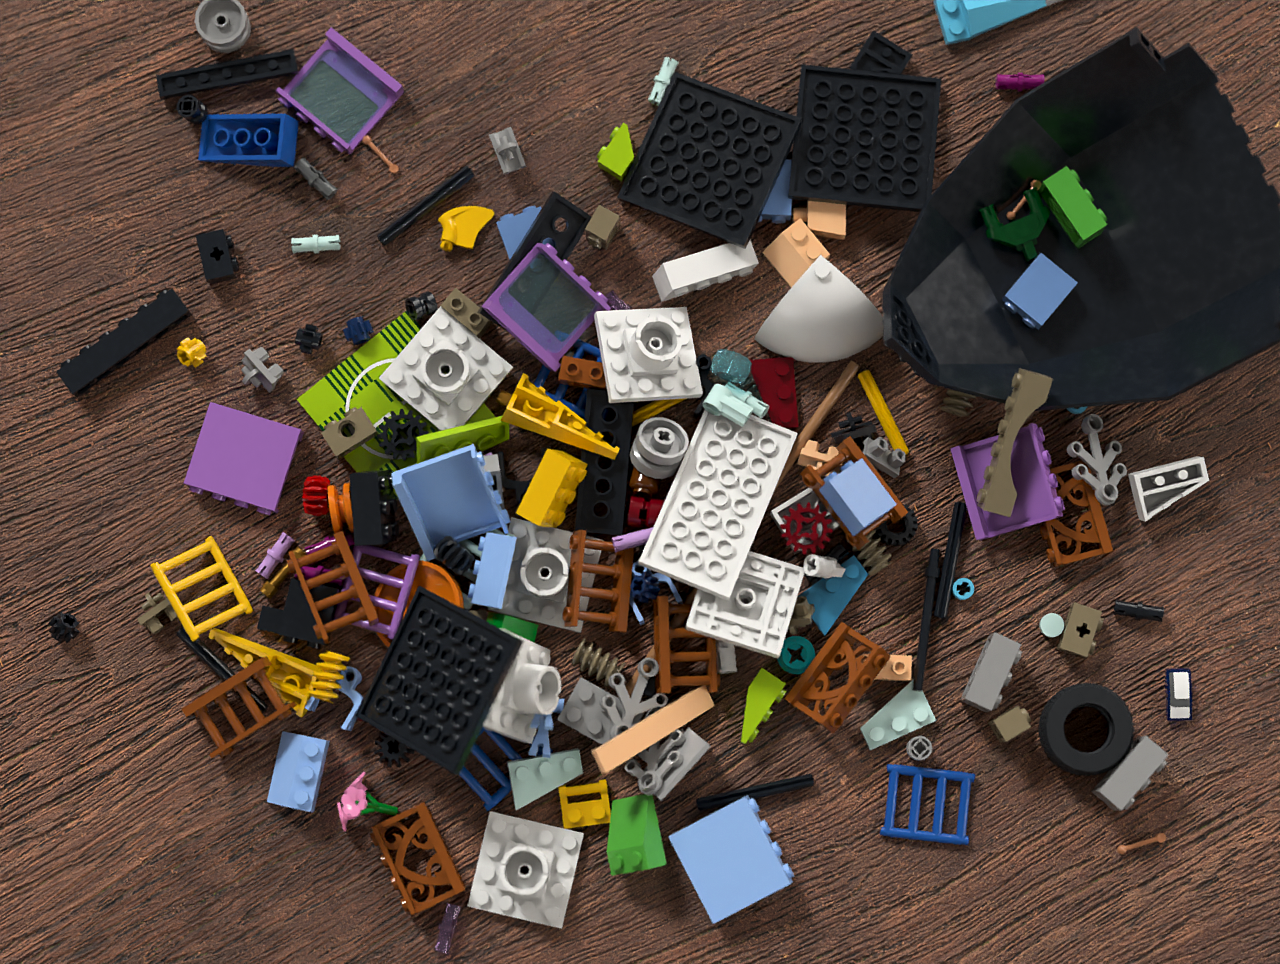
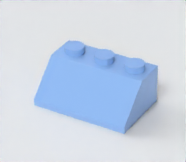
M489 532L486 533L485 537H480L478 551H482L480 561L475 560L473 574L477 575L475 584L470 583L467 597L472 598L471 604L494 609L502 608L517 537Z
M282 731L267 802L314 812L330 741Z

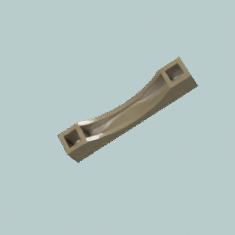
M1019 368V372L1013 377L1012 387L1014 388L1011 396L1007 398L1005 403V410L1007 411L1004 420L1002 419L998 426L999 437L997 443L995 442L991 449L992 460L990 466L988 465L984 472L985 483L983 489L981 488L977 494L978 506L982 510L1011 517L1017 497L1011 475L1013 443L1025 420L1046 402L1053 380L1047 375Z

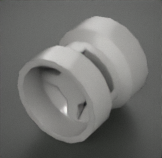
M913 737L908 741L906 751L913 760H924L930 756L932 744L926 737Z

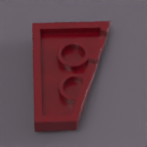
M793 357L746 360L762 401L769 405L767 414L771 423L786 429L798 428Z

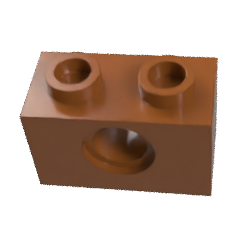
M568 356L562 357L558 378L559 384L595 390L607 389L603 364L601 362Z

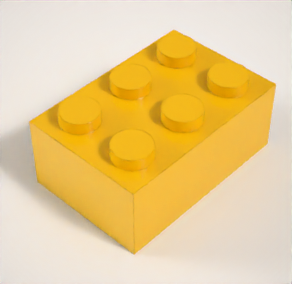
M547 449L516 514L540 527L557 528L565 518L566 514L564 512L568 504H571L576 496L575 489L578 483H581L586 476L587 471L585 469L588 464L564 451Z

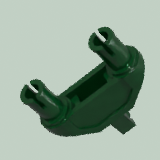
M1037 187L1023 192L1031 211L1030 215L1006 225L1000 224L993 204L979 210L988 229L985 230L987 238L1006 246L1015 247L1017 252L1022 250L1026 261L1038 257L1034 245L1038 244L1036 238L1039 237L1050 215L1049 208L1042 203Z

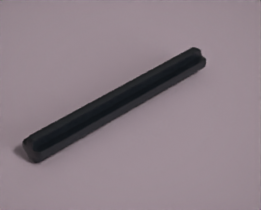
M465 166L377 235L381 244L384 246L388 245L474 177L473 171L468 166Z
M955 502L934 610V617L940 619L947 617L967 511L966 503Z
M184 627L180 628L177 636L223 681L235 675L199 638L196 641H192ZM246 686L259 709L264 713L268 705L250 687Z
M812 774L801 775L697 798L696 804L699 811L730 805L747 795L750 799H757L814 786V779Z

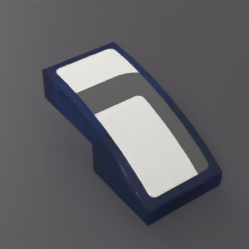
M1190 668L1165 669L1167 720H1192Z

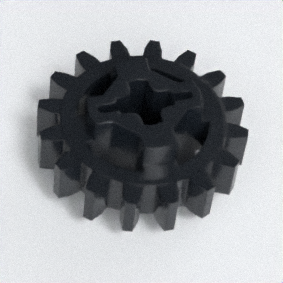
M400 409V415H396L392 411L391 419L383 418L386 422L385 426H378L383 431V433L377 434L378 439H383L379 446L381 448L387 447L385 454L388 456L393 453L394 460L402 456L403 461H407L408 455L416 459L417 441L414 439V432L418 427L419 436L430 434L428 431H423L428 425L426 422L419 423L422 417L418 415L414 418L412 410L408 412V415L405 414L403 409ZM400 420H408L406 424L396 423ZM389 429L393 432V438L390 440V443L388 441ZM400 431L404 433L407 431L408 438L406 440L404 438L400 439L398 434ZM401 446L410 447L408 450H397Z

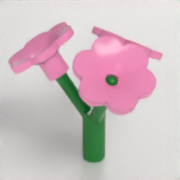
M362 772L344 791L345 794L341 798L344 806L342 807L340 802L337 803L343 832L346 831L348 820L356 819L359 815L371 812H380L391 816L397 815L398 807L380 803L366 791L368 788L362 784L365 772Z

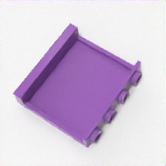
M210 402L184 484L189 486V491L200 495L205 491L212 493L211 498L225 502L226 498L235 500L234 505L246 509H248V505L258 507L257 512L262 514L278 513L277 506L298 441L302 440L304 432L295 427Z
M1031 423L1028 424L1029 426L1020 428L1013 443L1011 475L1017 497L1011 517L982 510L977 502V494L981 488L983 489L985 483V469L988 465L990 466L992 460L991 449L993 444L997 443L999 435L968 445L950 448L976 540H984L1063 517L1064 503L1061 496H1057L1055 488L1058 487V482L1055 474H1051L1049 468L1051 457L1048 450H1044L1042 441H1045L1044 433L1037 424Z

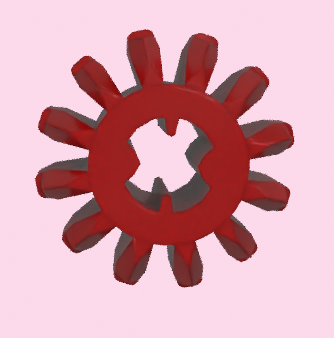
M320 475L308 476L306 478L302 496L305 513L313 516L327 515L329 512V478L321 477Z

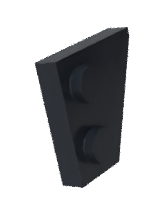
M873 30L849 69L902 74L913 54Z

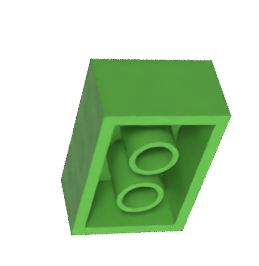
M1066 166L1044 180L1038 192L1076 248L1079 249L1103 232L1107 226V218L1101 209L1097 210L1092 203L1094 199L1087 189L1083 190L1080 186V178L1073 169L1070 171Z

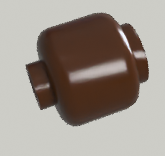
M634 466L629 487L636 497L649 499L659 492L662 479L645 476Z

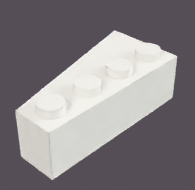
M749 240L746 249L728 243L665 262L652 277L661 302L694 290L707 288L717 282H727L736 275H740V277L753 273V269L759 262Z

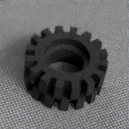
M907 504L903 505L908 513L903 517L905 527L902 532H890L886 525L887 520L875 528L876 536L878 535L881 538V542H885L886 545H904L915 535L918 528V519L914 514V510H911Z

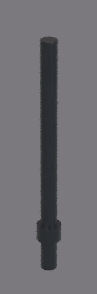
M934 548L930 550L929 565L925 570L927 581L913 691L922 692L936 579H939L940 568H938L940 550Z

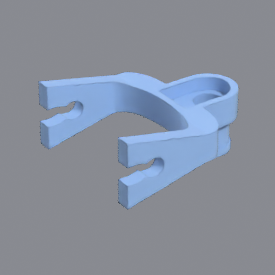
M639 561L633 563V579L635 578V575L642 577L641 573L636 572L637 567H643L641 565H638ZM643 567V572L652 574L650 569ZM660 573L652 574L653 577L659 578L658 583H667L677 604H683L670 577ZM630 588L629 603L641 626L645 623L634 602L633 592Z
M347 667V670L340 671L344 679L336 680V682L341 685V689L337 690L346 694L354 703L352 710L341 727L344 730L352 731L357 720L356 714L364 698L355 690L362 681L361 673L356 668ZM354 674V679L351 681L350 676ZM310 697L304 708L315 712L320 699Z
M559 699L553 711L554 713L561 714L565 699ZM551 713L545 715L535 714L530 728H538V732L528 755L536 756L538 747L542 746V757L550 758L548 731L553 730Z

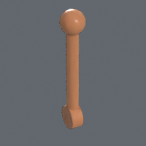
M364 136L362 142L365 145H369L389 166L392 174L398 173V166L392 164L371 142V137Z
M1033 180L1030 189L1037 187L1038 190L1041 182ZM1025 196L1014 210L1007 214L1008 220L1012 221L1016 218V213L1026 202Z
M1158 833L1156 837L1128 846L1120 845L1117 851L1123 855L1128 850L1154 842H1165L1166 836L1164 833Z

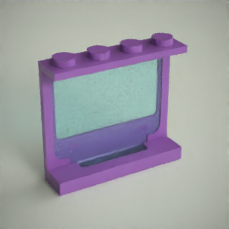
M330 28L325 33L327 38L325 43L304 65L299 74L291 80L284 90L278 87L276 91L280 97L278 100L288 109L293 107L297 111L296 115L304 123L310 121L315 126L314 130L321 137L325 138L328 136L333 140L331 144L339 152L342 153L345 150L350 155L360 144L363 137L373 129L404 93V89L400 83L333 28Z
M537 243L481 307L548 370L556 372L561 366L558 361L595 320L594 314L596 311H609L611 307L606 303L608 299L599 291L595 293L590 288L591 283L582 275L578 277L573 272L575 268L567 260L561 261L556 256L558 252L548 243L546 245Z

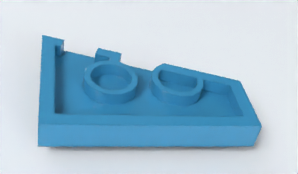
M855 555L840 565L845 568L842 577L822 578L797 596L806 597L809 604H814L815 612L812 615V620L824 636L868 576V573Z

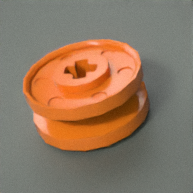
M350 482L343 484L342 495L338 494L335 485H329L328 502L334 533L343 531V523H347L350 532L354 533Z

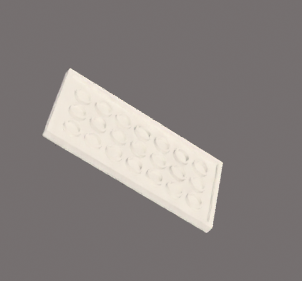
M704 410L638 565L729 601L798 433L754 415H750L748 421L742 427L723 415L716 416Z

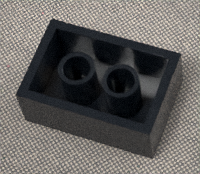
M392 469L350 473L355 546L379 545L397 541L399 525L395 520V513L397 512L398 505L393 493Z

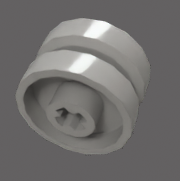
M204 0L196 10L195 24L197 31L209 48L217 52L229 53L241 48L248 40L251 24L244 7L238 0Z
M653 417L645 420L640 425L631 446L630 458L632 464L645 476L655 479H665L673 476L679 470L682 458L685 456L689 440L687 433L679 424L667 418Z

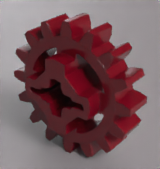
M810 502L807 503L806 508H803L798 503L796 511L793 508H789L790 517L787 515L783 516L782 519L787 523L780 525L781 529L786 530L781 535V538H788L785 545L786 547L794 545V553L798 549H802V555H805L807 550L815 554L816 547L821 550L824 549L823 541L829 543L830 538L826 534L832 533L833 529L827 528V525L832 523V520H825L824 517L827 511L818 512L819 505L812 509ZM802 513H810L815 516L812 518H804L802 516ZM793 520L796 524V532L791 535L790 525ZM815 522L810 529L811 534L808 532L800 534L803 528L801 524L807 526ZM820 523L822 524L821 537L816 532L817 526ZM801 539L809 540L812 544L805 545L798 541Z

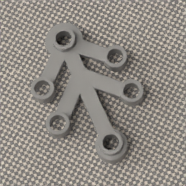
M1091 414L1083 419L1081 429L1085 434H1088L1092 456L1078 441H1074L1067 446V453L1071 457L1078 456L1097 474L1096 479L1088 472L1084 464H1079L1072 469V476L1076 480L1083 479L1095 490L1097 500L1101 504L1108 506L1116 501L1118 497L1116 486L1120 479L1127 474V469L1122 463L1112 466L1110 469L1111 477L1108 480L1106 471L1116 455L1121 453L1122 446L1118 441L1114 440L1106 445V453L1104 457L1102 456L1098 432L1103 429V421L1098 415Z
M645 658L639 662L637 667L639 677L631 697H629L625 687V678L622 674L615 673L609 677V685L615 688L625 712L621 720L615 707V697L606 695L601 698L600 706L602 709L607 710L613 725L610 729L611 739L618 736L619 730L624 732L636 725H631L635 715L652 708H662L667 704L668 699L664 693H657L651 699L640 703L648 679L655 676L659 670V665L655 659ZM644 665L650 668L649 673L643 670ZM614 677H618V678H619V680H620V684H619V685H616V684L614 683V681H613V678H614ZM657 696L662 698V705L657 703ZM606 698L611 701L610 707L605 704Z
M653 708L649 710L645 717L654 714L660 709ZM676 729L670 733L669 738L660 748L659 740L649 746V752L644 749L636 754L647 763V772L641 769V765L635 759H631L625 764V770L631 776H636L639 779V788L643 794L652 795L656 793L662 785L663 776L672 767H679L683 763V756L674 750L667 755V760L657 769L658 763L674 745L680 746L685 742L686 737L680 730Z

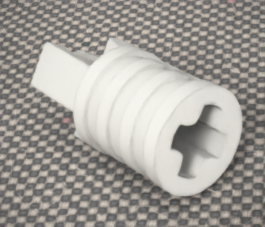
M810 554L805 558L803 564L804 572L809 576L821 578L842 577L845 572V568L841 567L837 560L831 557Z
M716 639L717 673L728 674L737 672L734 645Z

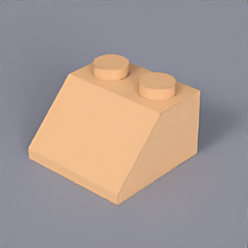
M801 218L784 230L762 252L791 288L820 255L827 261L830 256L829 252Z

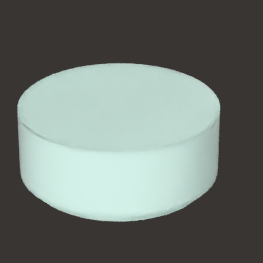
M1049 613L1041 618L1039 623L1040 631L1046 637H1056L1063 632L1064 621L1058 614Z

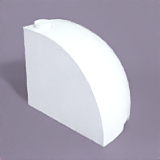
M820 255L771 312L757 332L754 340L778 355L793 357L797 361L810 363L837 361L851 357V355L859 353L877 342L884 335L883 316L860 289Z

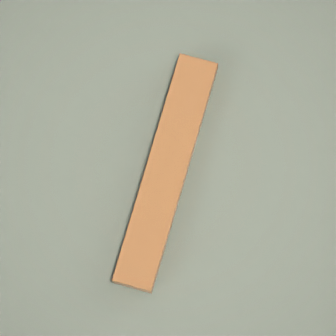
M701 685L593 750L592 754L601 773L609 772L714 707L715 705L706 686Z

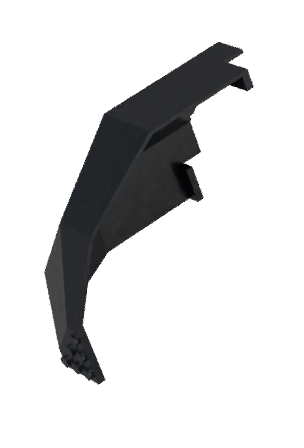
M1138 27L1132 29L1016 99L928 198L882 292L883 342L888 349H892L899 356L903 363H907L917 376H921L929 384L1005 404L1007 398L1012 394L1014 388L1012 387V380L1014 375L1019 372V368L1047 375L1053 379L1047 400L1035 411L1171 400L1280 343V196L1274 184L1268 185L1263 175L1267 171L1259 155H1253L1247 144L1251 140L1243 125L1236 124L1232 113L1236 111L1227 94L1221 95L1216 85L1220 82L1216 73L1193 46L1187 43L1163 57ZM1067 166L1070 171L1073 169L1080 178L1079 184L1083 190L1087 189L1094 199L1092 203L1096 209L1103 211L1107 218V226L1099 236L1077 249L1050 210V215L1039 237L1036 238L1038 244L1034 245L1037 255L1040 253L1045 255L1078 283L1039 330L1035 327L1032 329L1023 322V317L1020 314L1010 312L1004 306L1005 302L1002 299L1036 258L1026 261L1022 250L1017 252L1015 247L1006 246L988 239L985 234V230L988 229L979 210L993 204L1000 224L1003 223V225L1026 217L1031 212L1027 201L1016 213L1014 220H1008L1007 214L1013 211L1024 197L1023 192L1031 188L1033 180H1038L1042 184L1044 180ZM1040 195V198H1041V200H1042L1043 205H1044V206H1047V208H1049L1048 205L1046 204V202L1043 200V198H1042L1041 195Z

